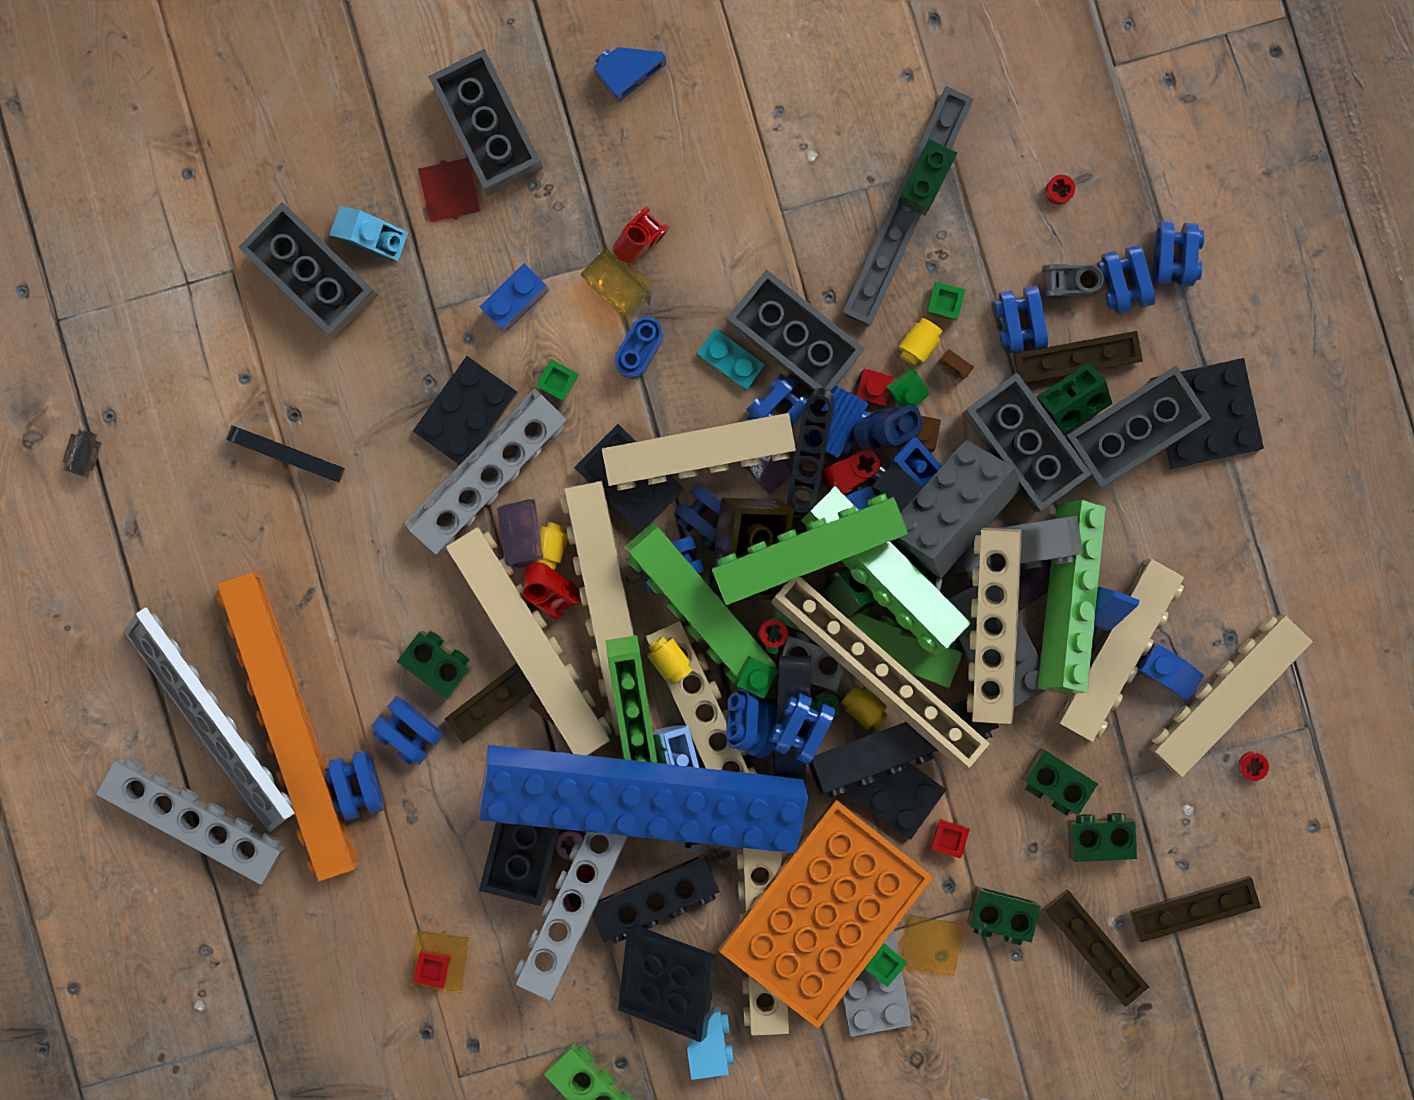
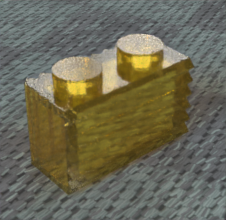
M606 247L580 275L589 286L627 321L652 295V290L649 288L652 283L639 270L634 274L626 266L628 263L618 259L614 251L611 252Z

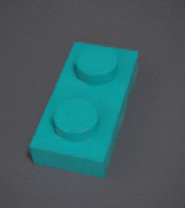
M716 328L697 352L699 357L746 391L765 367L764 363Z

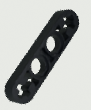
M231 425L226 440L339 483L345 470L344 467Z

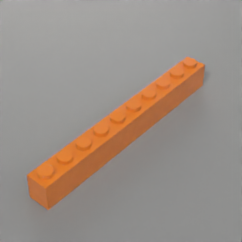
M250 572L218 583L217 601L221 609H226L229 621H226L228 633L232 639L236 638L239 650L236 651L238 662L242 669L246 668L250 679L246 681L247 689L252 698L256 697L259 709L256 711L258 721L262 728L266 727L270 738L266 741L269 753L272 757L276 756L280 767L277 769L278 780L282 787L286 786L289 799L292 802V810L295 812L292 816L297 817L300 828H297V835L301 845H306L310 856L307 858L309 871L312 876H317L318 882L352 871L359 866V862L343 816L339 817L334 805L336 795L333 786L330 787L325 775L326 766L260 572Z

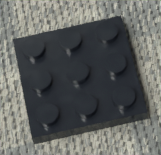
M1244 358L1181 371V374L1211 420L1166 448L1170 469L1264 449Z
M633 924L627 929L618 1010L695 1041L702 1042L707 1037L717 955Z

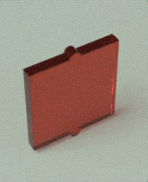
M469 158L451 162L442 160L440 164L418 169L430 222L449 218L457 220L459 216L480 212Z

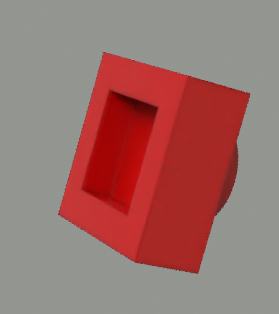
M864 368L856 397L867 403L886 407L890 393L887 386L893 382L894 376Z
M938 819L930 849L961 859L970 828Z
M421 949L413 982L444 989L452 955Z

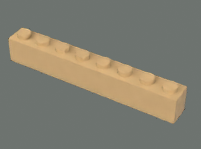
M602 480L565 488L566 495H561L560 499L563 513L570 514L572 526H567V533L570 545L576 544L578 556L573 557L576 575H582L585 587H581L579 590L582 605L589 606L591 618H586L589 637L595 636L597 648L592 649L595 667H601L604 679L598 680L601 697H607L610 709L605 710L606 721L611 728L614 727L615 735H620L605 640L635 635Z
M477 527L446 546L573 754L590 756L612 742L608 735L613 733L604 716L598 719L592 708L597 705L587 690L581 692L575 683L580 678L571 663L565 666L559 655L563 653V650L553 636L548 639L544 633L543 628L547 624L538 610L533 613L531 612L526 603L527 600L523 596L522 584L520 583L515 586L510 578L514 571L505 557L500 560L493 550L498 547L489 531L483 534Z
M801 577L788 581L771 601L778 610L961 771L970 768L989 746L990 743Z

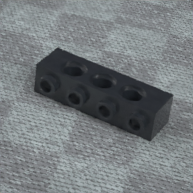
M704 853L599 899L592 916L604 943L612 940L613 944L626 939L627 929L633 924L650 929L659 924L657 920L668 914L670 918H675L687 912L686 907L698 902L699 906L715 900V894L720 892L719 885ZM683 880L689 881L694 887L693 891L689 895L679 894L675 888L678 882ZM659 893L664 897L665 903L659 908H653L647 902L649 895ZM623 906H631L635 910L636 916L632 920H624L619 916L618 911Z

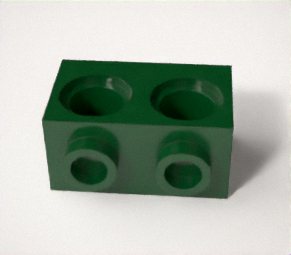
M929 139L898 203L925 216L957 152Z
M1087 363L1036 396L1039 403L1063 435L1113 404L1106 380L1090 363Z
M845 566L831 576L834 581L824 590L836 608L849 619L878 602L873 597V592L864 584L857 582L851 575V570Z
M432 630L428 633L419 631L397 660V663L445 699H449L472 670V667L467 664L470 659L457 649L451 652L442 644L445 640ZM421 644L428 645L432 650V657L428 662L421 661L417 656V649ZM451 663L456 667L457 676L454 680L450 681L443 677L441 671L444 664Z
M1042 748L1038 750L1021 777V780L1027 783L1025 790L1039 799L1044 794L1054 800L1051 806L1066 816L1070 811L1079 815L1098 785L1089 777ZM1048 767L1051 770V779L1047 783L1040 784L1037 780V773L1040 769ZM1075 784L1078 789L1077 796L1073 800H1065L1063 795L1064 789L1068 785Z
M1126 813L1107 814V819H1095V815L1081 814L1076 815V820L1067 821L1069 858L1072 861L1137 859L1136 821L1126 818ZM1117 828H1122L1124 831L1123 840L1120 843L1113 844L1111 842V833ZM1084 830H1092L1093 840L1087 845H1081L1079 841L1080 834Z
M976 886L967 923L970 927L974 928V933L981 936L992 937V933L1003 935V940L1012 944L1022 945L1023 941L1032 943L1041 906L1033 900ZM986 906L995 907L994 917L987 921L980 918L981 910ZM1016 914L1025 915V923L1020 928H1012L1010 925L1012 917Z

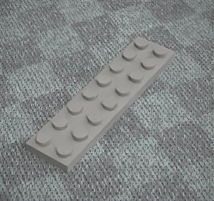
M145 607L134 615L123 633L268 833L272 832L295 813L292 810L291 800L285 793L279 792L273 783L274 778L271 772L266 767H261L255 758L256 754L252 746L247 741L243 742L237 734V727L234 721L229 716H224L219 709L216 696L210 690L206 691L199 681L200 676L197 670L192 665H187L182 658L179 645L173 639L169 640L162 630L163 625L160 619L155 614H150Z

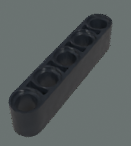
M825 388L813 390L809 394L804 406L787 505L794 509L793 520L801 521L817 505L835 409V397L830 390ZM822 399L827 403L828 409L817 411L813 408L812 401ZM817 430L821 433L823 439L818 442L811 441L807 437L806 432ZM811 460L816 464L817 469L806 471L802 468L801 462ZM805 490L810 493L811 499L808 501L799 500L795 492ZM806 528L803 529V530H796V529H795V531H796V534H800V533H802V532L807 531V529H806Z
M779 655L776 724H782L786 716L783 714V710L790 696L795 698L798 693L810 697L811 656ZM804 720L797 736L803 738L809 726V721ZM790 747L785 755L775 751L773 776L803 779L806 785L807 764L795 759L797 749Z

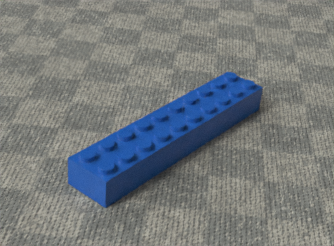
M488 745L479 799V820L796 853L808 795L803 779Z

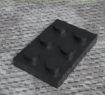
M466 356L413 432L460 465L489 435L518 392Z
M617 424L574 468L589 483L603 480L607 501L641 533L684 491V488L670 475H666V482L648 485V480L643 479L635 481L636 487L624 490H617V485L609 486L602 448L636 442Z
M910 762L904 763L906 770L888 776L885 770L875 774L877 781L859 787L857 781L846 785L848 791L845 794L909 840L912 839L947 790Z

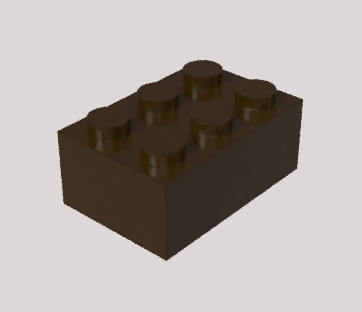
M721 497L712 569L719 566L717 560L735 553L736 557L739 558L749 554L747 548L763 541H765L766 546L779 542L777 536L792 529L794 509L779 499ZM711 569L709 587L723 599ZM783 583L742 600H773L783 588Z

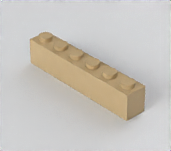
M789 413L602 448L609 486L617 485V490L636 487L635 481L643 479L648 480V485L666 482V475L675 473L679 474V479L697 476V469L709 467L710 473L729 470L728 463L740 461L741 467L760 464L759 457L771 455L772 461L791 458V451H796Z
M1153 559L1144 560L1126 592V595L1140 600L1138 606L1111 631L1105 630L1091 655L1087 693L1069 694L1055 722L1092 742L1095 737L1100 738L1108 724L1105 721L1110 710L1115 711L1123 698V695L1120 694L1125 683L1130 684L1138 671V667L1135 666L1140 656H1146L1152 647L1153 640L1150 638L1155 629H1161L1169 615L1166 610L1170 602H1175L1181 595L1184 588L1181 585L1184 579L1183 576Z
M1272 615L1261 624L1259 628L1261 632L1254 640L1252 638L1246 640L1238 649L1240 654L1232 662L1228 660L1217 670L1216 674L1218 677L1211 684H1204L1195 693L1197 699L1189 707L1185 705L1177 711L1173 717L1175 722L1168 729L1162 728L1154 735L1151 740L1153 745L1149 750L1175 775L1183 777L1313 642L1286 615H1277L1276 617Z

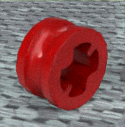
M1057 175L1048 182L1045 190L1046 197L1053 204H1065L1075 194V183L1067 175ZM1057 182H1062V187L1068 188V192L1063 194V198L1059 197L1058 192H1053L1052 188L1058 185Z
M767 619L759 626L758 637L764 645L775 648L785 643L788 637V630L782 621ZM773 624L779 626L777 631L781 636L778 640L773 638V642L767 640L768 634L765 630L768 626L773 628Z
M1247 752L1239 760L1238 767L1240 773L1251 781L1263 779L1269 771L1268 760L1257 752ZM1252 758H1256L1255 761L1258 763L1261 762V767L1256 769V774H1251L1252 771L1249 769L1246 771V765L1251 764Z

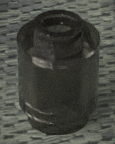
M79 429L77 434H70L62 460L65 463L64 471L84 477L89 476L90 470H94L102 444L101 441L96 440L97 434Z

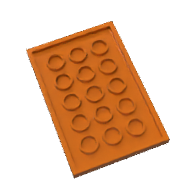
M833 799L800 842L796 853H792L719 947L718 951L818 1029L933 879V876L840 802Z

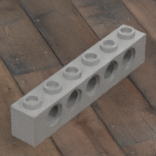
M534 388L404 522L408 530L435 555L440 550H446V546L454 542L455 535L461 528L470 526L477 517L476 513L484 505H490L497 498L498 490L505 483H511L520 473V468L526 461L535 459L542 450L541 446L549 438L556 437L562 431L563 423L567 419ZM531 422H537L536 431L533 434L526 435L524 432L525 427ZM516 445L513 455L503 457V450L506 446ZM485 468H494V473L489 479H481V473ZM472 490V496L468 501H459V495L463 491ZM445 512L451 513L448 522L444 524L437 523V518L440 514Z
M127 757L126 760L114 761L96 795L260 885L269 880L286 849L280 845V839L266 832L261 835L252 830L253 825L242 818L237 817L235 820L225 815L226 810L217 804L209 802L207 805L197 800L198 795L187 788L177 789L170 785L171 780L166 776L156 772L153 775L143 770L144 765L137 760ZM135 781L141 782L144 786L142 797L137 796L133 792L132 787ZM162 796H166L171 800L172 808L170 812L164 811L161 808L160 799ZM189 811H194L198 814L200 821L197 827L188 823L187 814ZM216 826H221L226 830L227 839L225 842L219 841L215 837L214 830ZM243 841L253 844L255 848L253 856H247L242 852L241 846Z
M587 832L582 844L579 842L575 843L569 859L573 861L569 872L562 871L555 886L556 889L560 890L555 902L552 900L548 901L541 916L546 921L541 931L535 929L527 947L532 948L528 959H521L516 968L514 977L518 978L517 986L549 1001L553 1000L629 836ZM599 836L606 838L609 842L608 849L601 854L594 853L590 847L592 840ZM584 865H589L595 870L594 879L588 883L580 882L577 878L579 868ZM570 894H576L581 898V907L576 912H568L564 908V899ZM557 923L564 924L568 930L567 937L561 942H555L550 937V929ZM547 952L552 955L554 964L549 971L543 972L538 969L536 959L541 953Z

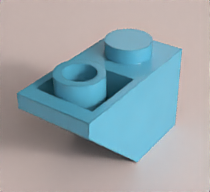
M339 206L329 235L357 248L398 261L408 232L361 210Z
M714 1006L710 1011L707 1037L702 1042L693 1039L687 1041L691 1080L729 1075L728 1065L734 1064L732 1045L726 1046L724 1034L730 1033L728 1015H721L720 1006Z

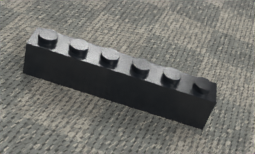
M968 699L948 706L985 740L992 737V730L999 728L998 723L973 722V713L967 712ZM907 722L815 755L808 765L819 794L822 795L828 792L831 798L847 792L846 785L856 781L859 787L877 781L875 774L885 770L888 776L906 770L904 763L916 760L917 765L933 760L935 759L933 752L939 750Z

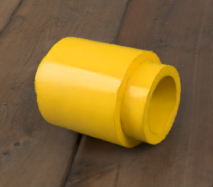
M922 318L919 323L915 322L898 347L902 351L900 357L913 366H916L917 363L924 365L940 342L939 336L943 331L925 318Z
M549 521L547 527L540 525L531 554H534L533 563L542 562L551 569H556L557 563L562 561L569 540L568 534L564 533L566 527Z
M662 636L648 647L651 652L647 657L664 680L668 679L672 685L692 671V668L689 666L690 660L672 637L666 640Z
M857 684L852 687L841 701V704L846 707L844 711L867 730L871 726L877 729L888 716L884 711L887 705L866 687L861 688Z

